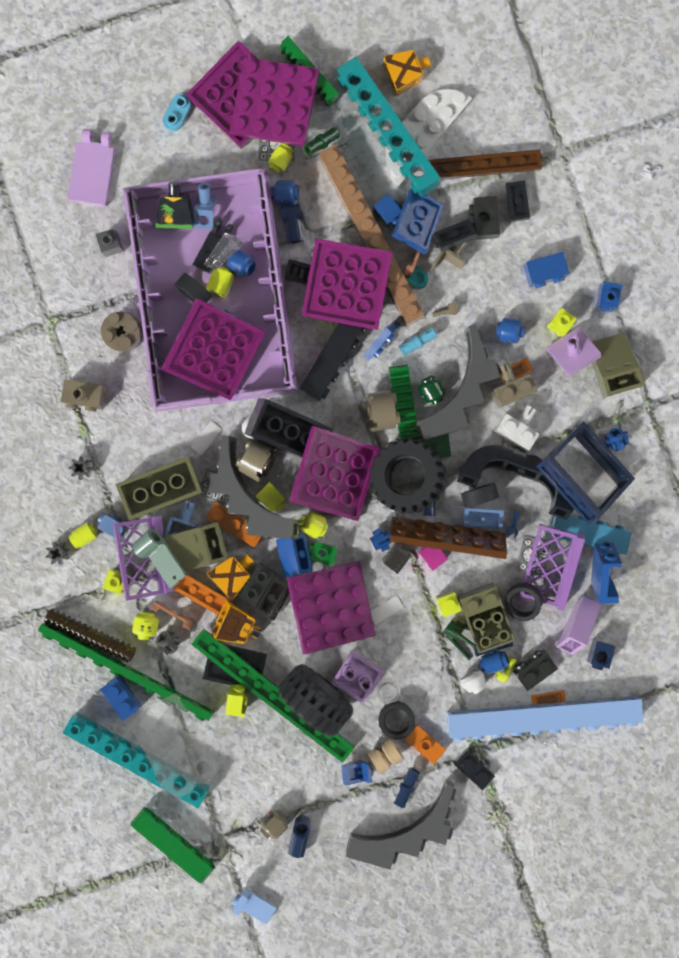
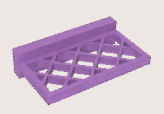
M161 516L113 524L125 601L174 592L173 588L170 589L156 567L151 574L143 569L148 559L151 561L149 557L145 558L139 566L132 561L135 556L134 552L128 558L123 555L122 551L126 544L133 548V544L128 541L133 533L140 537L142 536L136 530L140 523L147 522L148 530L154 529L164 537ZM126 526L132 530L126 539L120 536L119 527ZM129 563L138 568L133 577L126 574V567ZM140 571L149 576L143 585L135 580ZM151 579L157 582L158 591L152 592L146 588ZM134 582L141 589L137 595L130 596L129 587Z
M539 524L523 583L535 584L542 595V603L556 606L558 610H565L586 534L579 532L576 534ZM541 531L550 532L553 538L544 543L540 536ZM563 536L572 538L571 544L564 548L558 540ZM556 541L560 550L551 554L546 545ZM544 547L548 556L539 560L535 553ZM563 553L566 562L558 566L553 557ZM551 559L555 568L546 572L541 563ZM539 565L543 574L534 578L531 568ZM558 571L561 579L553 583L549 574ZM546 577L550 585L541 589L537 580ZM553 588L556 593L555 600L546 598L543 592ZM520 592L521 597L535 600L530 593Z

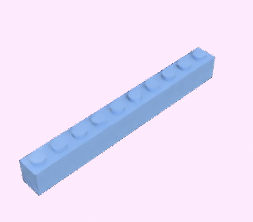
M638 696L447 712L448 734L450 739L453 738L454 741L465 740V737L483 739L487 735H492L494 738L503 737V734L521 736L523 732L541 734L542 731L547 730L550 733L561 732V729L579 731L583 727H588L590 730L599 729V726L617 728L619 724L637 726L638 723L644 722L642 699Z

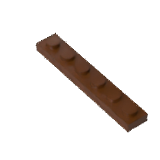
M540 149L428 160L441 180L542 170Z

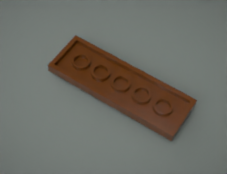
M392 516L390 542L501 559H506L507 557L506 535L498 530L487 531L478 527L467 528L462 525L427 522L423 519H407L403 516Z

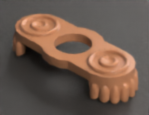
M415 251L411 264H408L403 269L404 275H412L420 255L419 251Z
M154 601L150 606V609L155 612L162 609L183 621V628L190 631L193 624L190 618L179 614L159 601Z

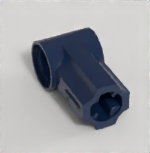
M300 205L280 206L282 221L285 224L287 243L297 244L303 242Z
M305 815L297 816L294 820L288 854L295 858H304L310 833L311 821ZM299 824H304L307 826V828L304 830H300L297 826Z

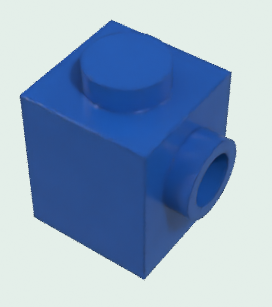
M387 194L373 206V212L386 228L391 225L393 227L396 226L402 206L397 200L393 201L389 194Z

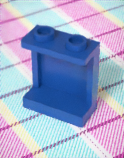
M610 542L594 543L591 584L599 604L619 603V595L611 578L610 568L622 567V561L614 543Z

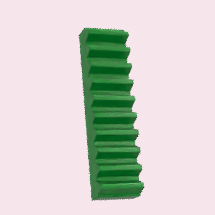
M289 36L282 40L280 51L281 55L285 54L287 61L290 60L292 65L316 68ZM319 73L316 95L320 94V99L325 100L326 106L333 105L339 100V93Z
M408 365L388 367L392 393H396L397 396L395 410L400 415V423L397 424L399 439L404 438L408 440L411 438L419 440L415 424L417 419Z

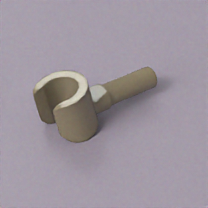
M449 303L448 309L433 312V317L444 314L456 315L459 312L458 303Z

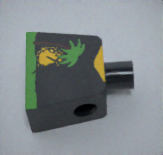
M169 182V192H163L159 197L156 228L193 229L194 214L190 194L180 193L179 182Z

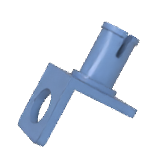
M200 183L198 185L199 194L194 206V227L212 229L214 225L213 211L216 196L210 195L211 185L208 183ZM206 216L209 222L201 223L198 218Z
M184 500L180 516H177V518L171 516L164 536L171 534L175 521L197 527V524L191 523L192 521L190 520L196 504Z

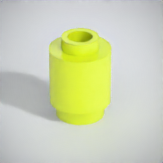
M284 143L277 146L268 160L269 169L277 174L279 172L284 173L293 158V149Z
M86 522L73 530L68 537L72 545L77 549L86 546L98 538L97 533L99 531L93 523Z

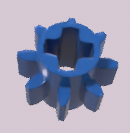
M621 428L610 429L609 433L605 434L607 448L611 447L613 451L623 450L625 445H629L628 432H623Z
M381 528L373 531L374 536L370 537V540L375 550L381 549L384 552L390 549L389 544L392 542H390V535L387 529L382 531Z

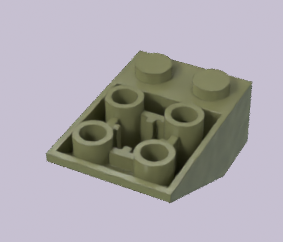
M624 333L592 342L601 352V358L592 364L602 398L645 386L640 366Z
M218 522L162 537L184 571L228 560Z
M493 583L457 595L479 654L515 641L497 587Z

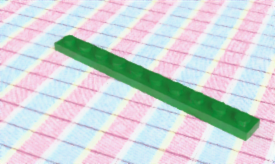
M42 623L38 629L42 633V637L58 641L59 646L75 650L78 656L92 659L95 665L109 668L112 674L126 677L129 683L143 686L146 692L160 695L163 701L177 704L180 710L194 713V716L201 721H205V719L209 721L214 713V710L80 639L78 640L76 637L62 632L61 629H55V626L51 627L49 623Z
M204 628L191 643L193 647L342 763L354 750V745L337 733L329 737L309 726L284 702L278 692L279 687L220 640H216Z

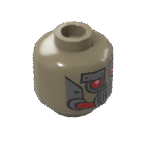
M279 809L277 811L270 810L260 820V825L262 826L260 831L267 839L269 837L278 839L288 829L287 822L289 820Z

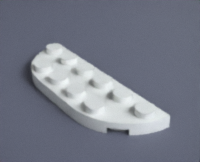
M452 89L435 91L424 97L402 122L425 156L472 101V97L464 92ZM395 141L393 143V145L396 146L402 144L401 141ZM386 148L387 171L394 183L400 187L406 178L400 173L399 164L391 160L388 154L390 151ZM405 156L403 159L405 161H410L413 157Z

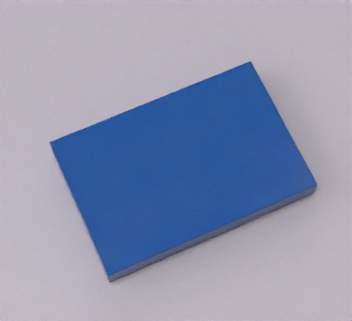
M410 188L392 236L422 254H426L444 205L428 195L421 198L419 193L415 194Z

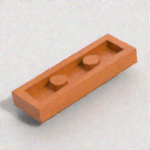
M218 502L214 503L206 516L208 520L213 523L218 522L221 528L254 548L261 539V536L247 535V520L239 515L229 514L228 509Z
M188 574L173 587L175 591L218 616L225 600L231 601L226 596Z

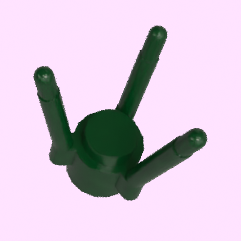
M451 620L443 631L446 634L445 638L450 640L468 660H471V657L456 641L460 638L473 648L477 647L462 635L463 630L461 628L470 631L469 627L458 620L456 622Z

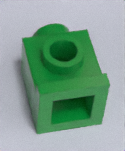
M315 541V545H310L309 555L312 561L333 566L338 547ZM320 550L326 552L324 557L319 556L318 552Z

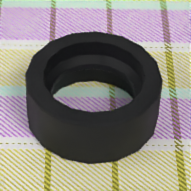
M183 273L174 284L193 303L196 298L206 303L212 298V295L198 281L186 273Z
M495 483L461 493L465 508L477 506L500 497Z
M527 582L517 583L508 590L505 598V609L513 619L529 621L539 614L542 607V595L534 585ZM518 592L530 593L535 599L534 608L528 612L517 610L512 604L513 596Z
M391 701L380 710L378 716L379 727L388 738L394 740L404 739L413 731L415 716L406 703ZM393 709L404 711L408 717L407 726L401 731H392L385 723L386 715Z

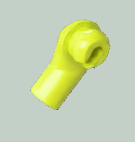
M508 656L510 666H507L503 671H498L496 679L502 683L507 682L514 670L517 659Z

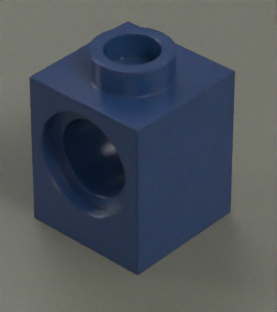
M593 639L587 662L592 664V668L603 671V668L610 669L615 646ZM600 651H604V658L597 660V654Z

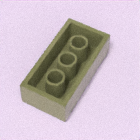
M189 456L115 484L129 520H135L205 493L192 458Z

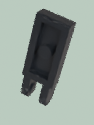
M220 218L216 220L212 231L209 232L193 262V266L208 274L212 273L233 229V225L228 224L223 235H218L217 233L223 223V220Z

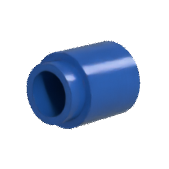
M496 651L483 655L482 660L479 661L482 671H486L487 674L504 670L507 666H510L505 651Z

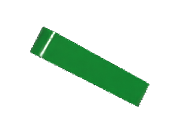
M143 807L131 821L132 827L197 882L202 884L215 869V865L149 808Z

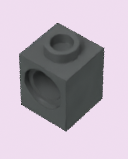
M114 228L96 234L100 251L105 257L124 252L119 234Z

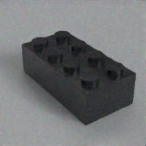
M258 398L244 434L302 459L311 427H318L330 432L333 431V428L266 398Z

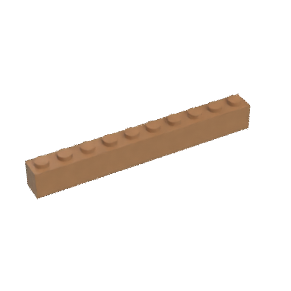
M337 144L319 152V160L364 247L392 252ZM392 255L386 290L403 323L407 327L423 319L424 313L394 255Z

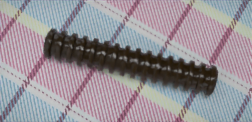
M51 608L45 616V624L49 623L51 627L55 626V629L60 628L62 632L66 631V634H72V637L77 636L78 640L87 641L89 645L93 644V647L98 646L99 650L104 649V652H110V655L115 654L116 658L119 656L121 657L120 660L125 659L127 663L132 660L136 652V647H130V644L125 645L124 641L119 642V639L115 640L113 636L109 637V634H103V631L98 632V629H92V626L88 627L86 623L82 624V621L77 622L75 618L71 619V616H66L65 613L60 614V611H55L54 608Z

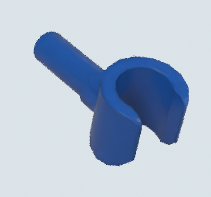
M515 511L511 526L506 528L507 536L511 529L515 530L514 538L518 536L516 526L519 511Z

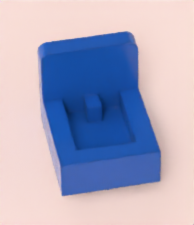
M361 760L341 765L344 785L372 782L373 769L370 763Z

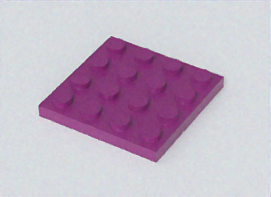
M238 40L190 89L186 96L230 140L242 149L252 138L230 135L229 131L244 57L258 58Z
M244 57L229 131L230 135L304 146L306 144L320 73L319 68Z
M316 238L302 316L378 330L393 252Z
M196 298L161 369L231 400L266 332Z
M312 426L289 501L359 521L370 485L369 478L372 477V473L369 472L370 466L373 467L374 462L372 460L374 456L378 457V451L381 448Z
M360 561L287 578L303 654L306 655L376 636Z

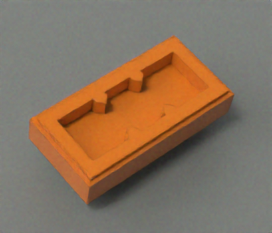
M418 724L414 726L410 735L404 738L433 765L446 751L439 742Z

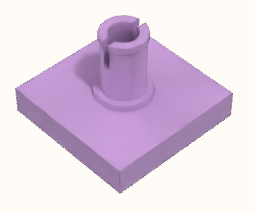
M580 327L547 346V351L568 377L601 358V352Z

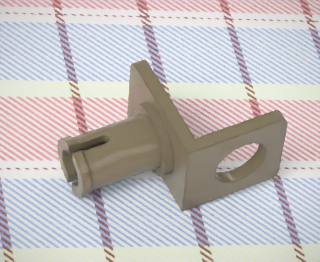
M465 242L461 246L458 245L451 250L448 249L440 252L430 271L434 270L441 258L461 269L466 260L460 256L468 246V243Z

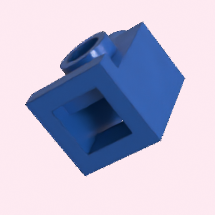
M610 282L600 284L596 308H602L601 311L613 312V310L618 309L623 285ZM608 294L613 295V300L608 299Z

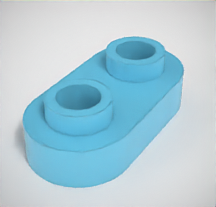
M185 94L175 95L163 116V124L171 132H176L182 127L191 110V101ZM184 101V104L180 106L178 102ZM170 118H175L174 122H169Z

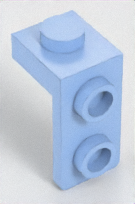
M244 887L240 894L237 893L231 903L233 904L232 913L239 916L241 911H244L264 924L269 922L276 910L275 905Z

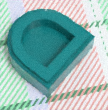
M416 266L407 282L415 289H422L428 283V275L424 270Z

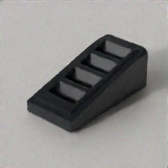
M289 259L285 280L307 285L308 280L306 279L311 265ZM293 267H297L295 276L292 275ZM301 269H304L303 278L299 277Z

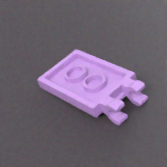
M83 129L82 143L76 142L68 200L107 206L115 157V149L110 148L112 136L108 132H102L101 143L92 142L93 133H91V130Z

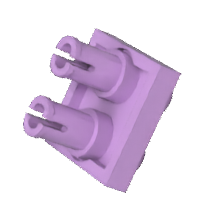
M351 650L331 683L363 704L383 675L384 670Z

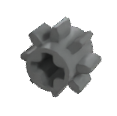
M83 456L79 457V461L72 459L73 465L68 467V469L73 471L72 477L78 475L79 480H83L84 475L91 477L89 472L94 470L89 465L91 460L84 461ZM78 465H84L83 472L78 471L80 469Z
M53 542L52 548L46 547L49 552L45 558H50L52 560L51 564H55L58 561V564L62 565L63 559H70L67 556V552L70 549L64 547V542L59 546L57 542ZM55 550H59L61 556L56 557L57 553H55Z
M169 630L161 632L157 637V641H155L158 645L156 649L160 653L164 652L166 655L173 654L180 645L178 635L175 632L171 633Z

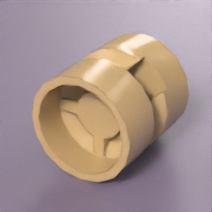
M391 738L381 743V748L375 747L368 752L371 761L380 774L389 770L391 764L396 765L404 760Z

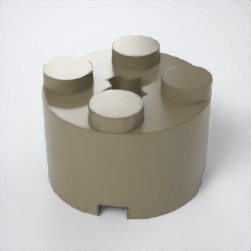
M113 312L103 321L101 338L114 351L119 353L130 352L141 343L143 336L142 328L139 322L130 314ZM119 330H124L126 332L125 335L121 334L120 336L118 334Z
M390 390L367 393L365 398H369V402L365 403L368 424L373 425V428H370V430L374 432L396 428V424L400 423L399 412L395 410V404H397L396 393H391Z
M250 438L245 446L246 451L243 456L241 455L238 458L236 466L239 467L240 473L261 483L263 480L260 478L262 475L264 477L268 475L276 458L273 457L274 452L278 453V448Z

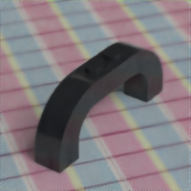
M501 445L481 447L467 458L458 476L457 482L476 488L484 470L499 468L539 482L545 486L551 496L548 514L567 520L574 510L536 467L543 459L536 455L521 452L518 449Z

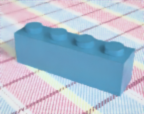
M570 515L567 520L553 516L550 526L576 534L578 532L586 534L584 545L594 547V543H614L617 552L623 555H627L632 532L626 531L627 527L615 525V528L608 527V523L597 520L596 523L588 525L580 515H578V519ZM563 536V537L560 538V539L572 541V538L567 537V536Z

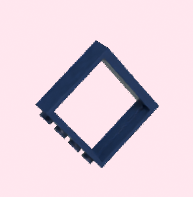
M584 421L573 428L536 466L588 525L601 518L635 480L632 474ZM574 437L617 484L598 506L555 459L558 453Z

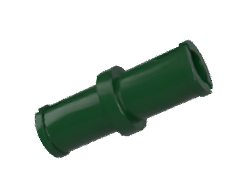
M332 127L327 132L316 135L314 140L303 146V149L307 155L312 156L320 149H326L331 142L339 139L340 133L337 128Z

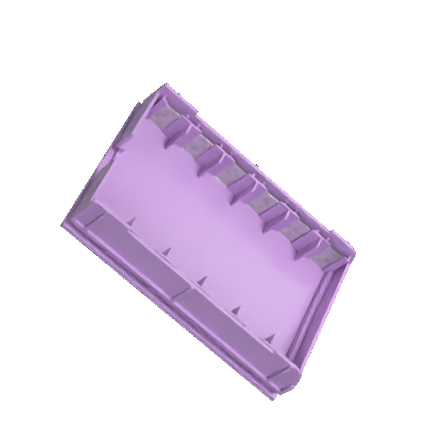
M267 168L123 188V204L126 208L139 298L137 307L141 313L148 364L149 396L152 398L151 408L156 410V412L298 393L296 364L273 199H271L270 177ZM169 182H179L180 193L190 194L193 214L196 198L199 194L198 185L200 183L210 184V195L216 196L213 211L214 224L218 218L223 220L217 234L222 236L228 224L233 225V229L227 239L228 242L215 267L220 268L223 266L227 268L226 258L228 254L237 249L244 250L253 255L256 267L250 276L241 278L233 274L235 278L227 299L209 292L212 298L207 302L223 311L226 309L231 315L266 332L231 400L161 369L193 305V302L183 295L174 284L183 273H186L206 289L211 274L193 266V262L212 229L193 227V229L156 228L159 197L163 192H169ZM206 216L198 218L201 223L209 222Z

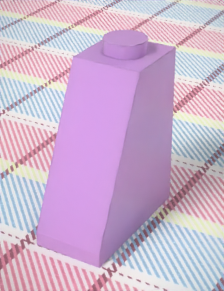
M582 597L577 601L556 647L574 655L587 646L601 605L590 597Z

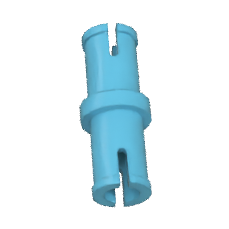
M430 327L419 335H413L412 339L398 347L403 356H406L417 348H423L424 344L437 338V335L433 328Z

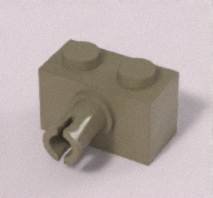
M509 362L498 367L505 382L503 386L492 390L498 408L538 392L530 374L518 379L515 378Z
M64 379L61 402L65 403L66 407L78 409V406H84L86 411L96 412L97 409L103 410L106 387Z

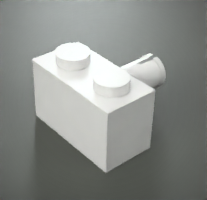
M526 405L519 419H515L508 414L503 415L494 432L524 451H529L539 436V433L528 426L537 410L531 409V406Z

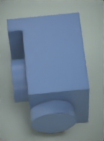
M103 512L97 521L100 523L97 528L115 538L113 524L121 523L122 518L114 513L109 515ZM126 526L119 527L120 536H123L127 529Z

